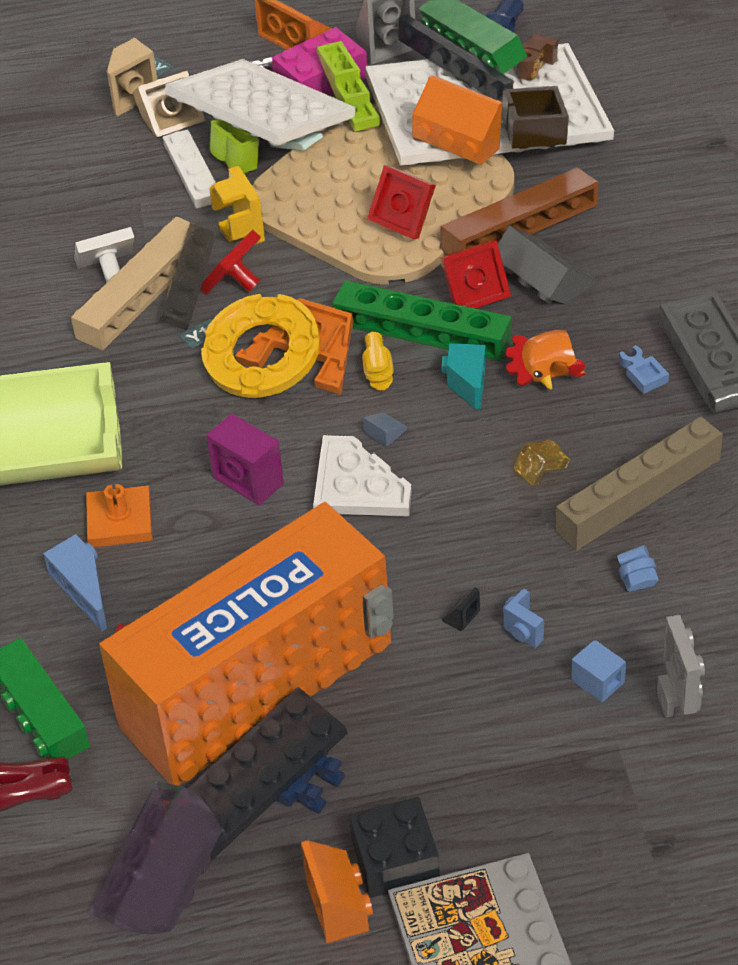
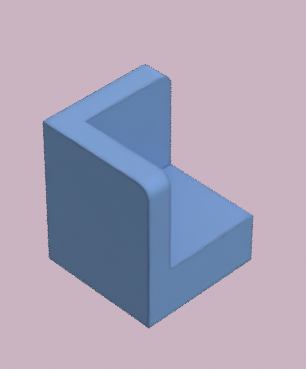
M592 641L572 659V681L602 703L625 683L626 661L598 641Z

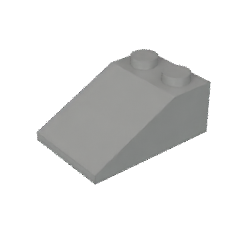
M414 0L363 1L355 27L356 44L366 51L367 61L371 65L413 50L398 40L399 17L405 14L415 19Z

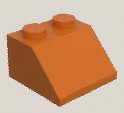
M312 841L301 842L306 883L326 944L368 932V916L373 915V908L368 893L361 895L358 885H362L363 882L358 864L350 863L346 850Z

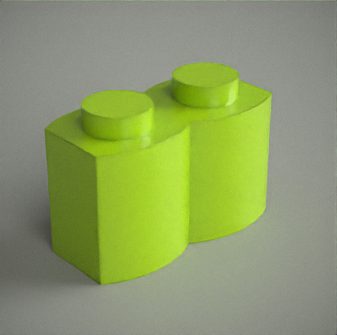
M212 120L209 147L211 154L218 160L226 162L229 168L239 165L244 174L257 169L258 137L252 136L250 132L244 129L235 128L224 120Z

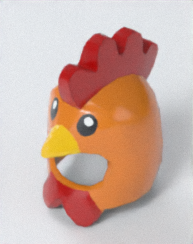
M552 330L535 335L530 339L523 335H515L512 338L514 347H508L505 352L507 359L512 361L506 365V372L509 375H518L516 381L519 386H525L535 381L543 383L551 390L553 389L551 382L553 377L585 376V363L575 358L566 330Z

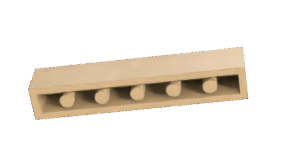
M175 217L168 225L164 226L141 251L131 258L117 274L113 275L98 292L94 293L74 313L71 320L75 338L103 351L206 250L203 227L179 217Z

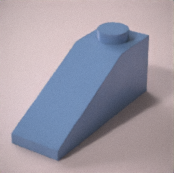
M75 534L43 553L48 574L101 631L107 629L95 561L98 559V555L89 542L84 543Z

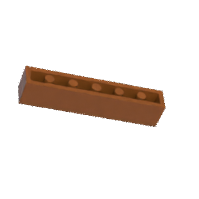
M575 168L441 225L442 250L447 254H451L490 240H497V243H499L509 225L526 233L534 234L598 206V181L579 168Z

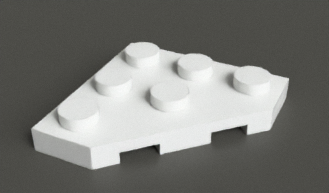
M323 435L313 503L314 508L325 501L339 514L409 516L412 491L411 484L403 477L401 479L391 472L388 464L373 453L371 455L362 447V443L354 436Z

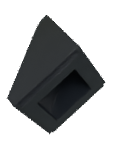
M474 587L460 598L442 618V621L459 631L464 630L480 611L479 589Z

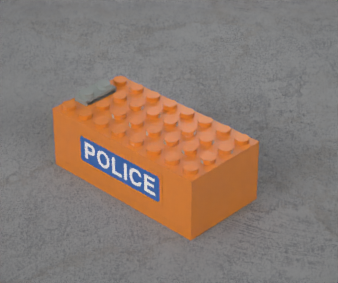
M324 501L99 643L118 728L173 788H176L183 782L192 780L198 772L211 763L218 761L297 687L301 688L311 697L320 690L330 687L336 679L348 671L357 669L363 661L375 653L382 652L391 643L390 629L393 624L392 619L394 618L392 590L387 586L385 555Z

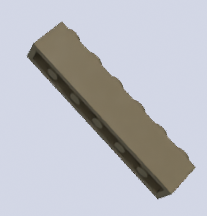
M703 417L697 418L557 505L556 533L576 551L719 461L723 434Z

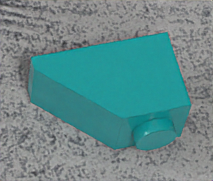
M449 343L448 356H442V374H447V386L474 409H481L486 370V345Z

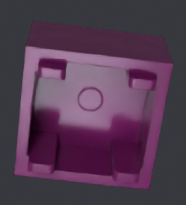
M232 413L206 435L212 476L215 480L258 506L284 484L278 439L269 436Z

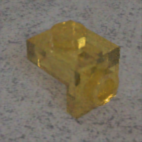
M553 441L528 442L524 444L514 465V470L531 485H538L545 470L565 469L570 458Z

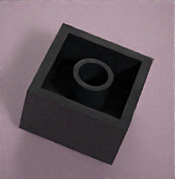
M419 796L349 814L351 839L369 898L388 894L390 889L440 876L439 854Z

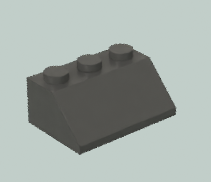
M510 225L498 243L504 270L509 274L515 272L519 275L517 281L530 289L535 287L539 290L537 296L552 304L553 300L566 304L595 286L598 281L539 237Z

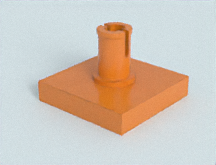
M115 484L116 489H113L112 485H108L104 491L86 492L87 540L93 547L153 541L149 485L124 488L120 484Z

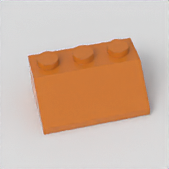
M254 0L258 35L285 50L332 29L279 0Z
M431 75L413 112L412 137L482 165L500 149L502 102Z

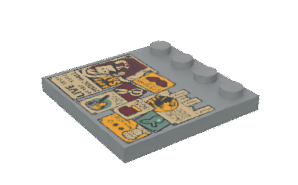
M529 853L388 890L389 901L410 965H571Z

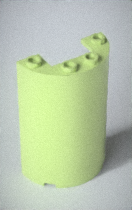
M110 362L0 376V486L112 472L122 469L119 416Z

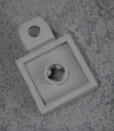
M680 615L666 617L663 661L668 674L658 676L657 684L658 700L665 718L673 717L674 707L678 706L681 707L683 715L700 711L703 696L700 676L705 675L704 662L700 654L695 655L692 631L690 627L685 628Z

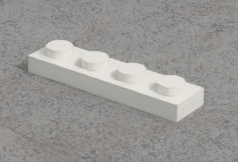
M189 130L163 136L164 146L195 208L211 205L209 187L216 182Z

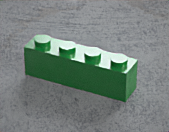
M19 638L0 648L1 699L9 712L15 710L18 714L16 720L25 735L31 733L34 737L32 743L41 758L47 756V758L65 757L69 759L88 749L90 743L85 725L23 639Z

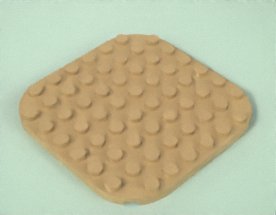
M372 104L380 117V126L354 132L348 120L339 125L329 126L320 131L323 136L320 140L305 150H291L255 180L252 187L260 197L263 228L265 231L360 280L376 284H389L388 280L404 279L406 283L427 275L441 264L440 257L448 255L442 250L441 225L512 196L514 192V171L511 164L501 153L492 155L482 165L462 158L449 159L442 162L417 163L416 165H400L376 104ZM384 165H390L436 185L419 239L409 238L367 219Z

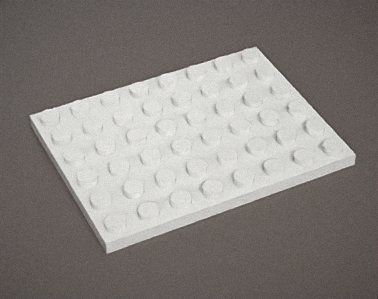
M568 43L558 44L557 61L553 65L545 63L539 70L538 76L534 79L525 80L517 77L515 70L518 64L504 73L505 76L514 81L513 89L558 86L569 115L567 146L613 140L614 129ZM429 59L365 66V77L400 165H416L417 163L433 161L442 162L457 158L465 159L412 137L413 112L431 75L480 93ZM501 116L500 149L494 155L550 148L540 146L527 149H512Z

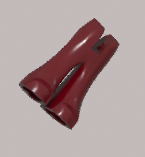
M55 757L21 763L0 762V812L30 801L59 799L61 796L72 791V781L69 775L68 759L65 757Z

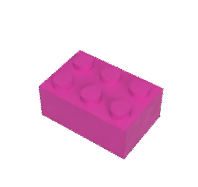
M335 27L273 56V72L329 96L334 92L321 64L317 47L342 41L360 69L361 80L366 78V51Z

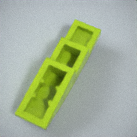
M342 41L318 46V56L336 98L355 107V116L348 120L354 132L380 126V117L370 103V93L360 79V69Z

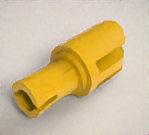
M370 332L364 338L366 350L362 355L364 374L366 379L370 381L371 387L376 390H385L393 382L392 374L394 367L389 349L383 345L382 335L378 332Z

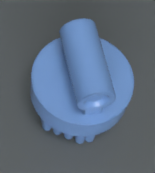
M645 545L617 555L621 565L618 571L627 591L631 592L652 587L659 580L655 561L653 558H649V552Z

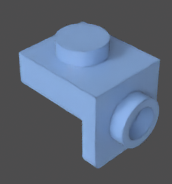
M522 589L515 597H510L503 607L504 629L510 632L518 641L526 642L536 649L544 641V619L530 611V592Z

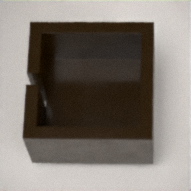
M558 86L503 89L502 120L512 149H527L540 146L554 147L567 144L569 115Z

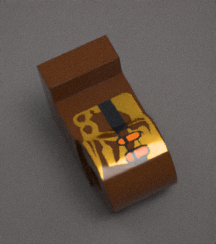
M534 33L523 45L528 57L518 63L515 73L521 79L531 80L538 76L539 70L545 63L553 65L557 61L558 40Z

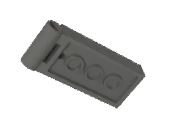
M714 291L661 304L659 322L706 406L709 405L711 412L714 414L738 408V327L718 293Z

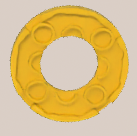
M256 294L233 302L215 316L206 329V339L203 348H201V354L210 378L224 391L241 397H266L280 394L289 389L310 371L319 354L320 333L314 316L298 300L282 294H278L277 297H262L261 294ZM269 324L278 326L287 332L289 348L284 353V357L272 366L269 364L267 368L262 369L256 366L245 368L234 358V346L237 339L250 328Z

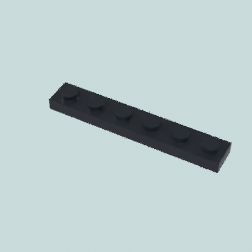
M405 14L399 17L398 40L480 93L503 102V89H513L514 81L411 16Z

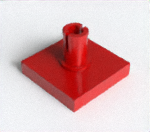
M384 165L367 219L409 238L419 239L436 185L390 165Z
M252 230L218 263L198 288L207 295L226 275H231L249 293L260 282V279L242 262L246 254L261 237Z
M490 240L440 257L452 304L478 308L511 297L497 240Z

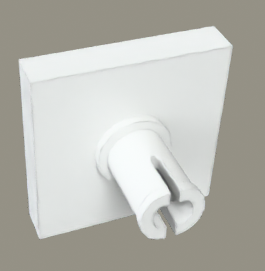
M131 227L76 242L74 259L77 268L100 263L106 282H108L113 275L120 271L116 258L132 254L134 235Z

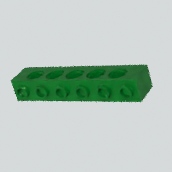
M347 280L344 281L332 303L333 308L352 313V329L378 332L383 336L449 350V343L486 345V359L501 362L512 339V316Z

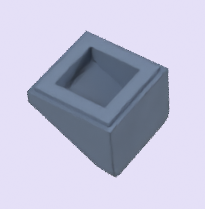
M386 413L369 415L363 418L364 433L386 447L407 430V426Z

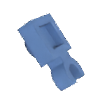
M636 345L632 347L633 357L627 356L623 351L619 352V363L627 369L626 376L643 394L669 383V373L653 356L644 359L640 347Z

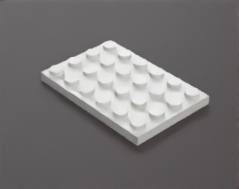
M244 59L165 84V94L175 98L176 101L191 105L195 110L204 111L213 115L215 119L224 120L233 127L244 129L250 132L252 136L270 141V144L276 146L284 145L286 142L296 138H304L307 134L315 131H323L329 126L342 124L344 121L355 116L354 106Z

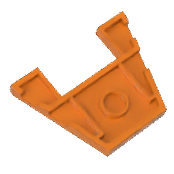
M299 298L298 301L304 304L314 316L320 333V350L316 360L325 363L314 380L316 388L340 395L343 388L353 327L352 313ZM273 325L265 333L260 332L254 337V343L246 350L242 348L235 357L239 364L248 367L256 366L262 369L274 348L288 350L289 336L285 330Z

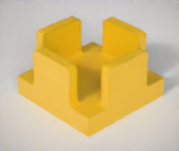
M239 165L229 168V179L216 182L209 187L213 210L216 211L233 205L235 213L228 216L227 220L219 222V229L228 242L243 239L252 230L261 237L257 243L263 242L265 237L260 197Z

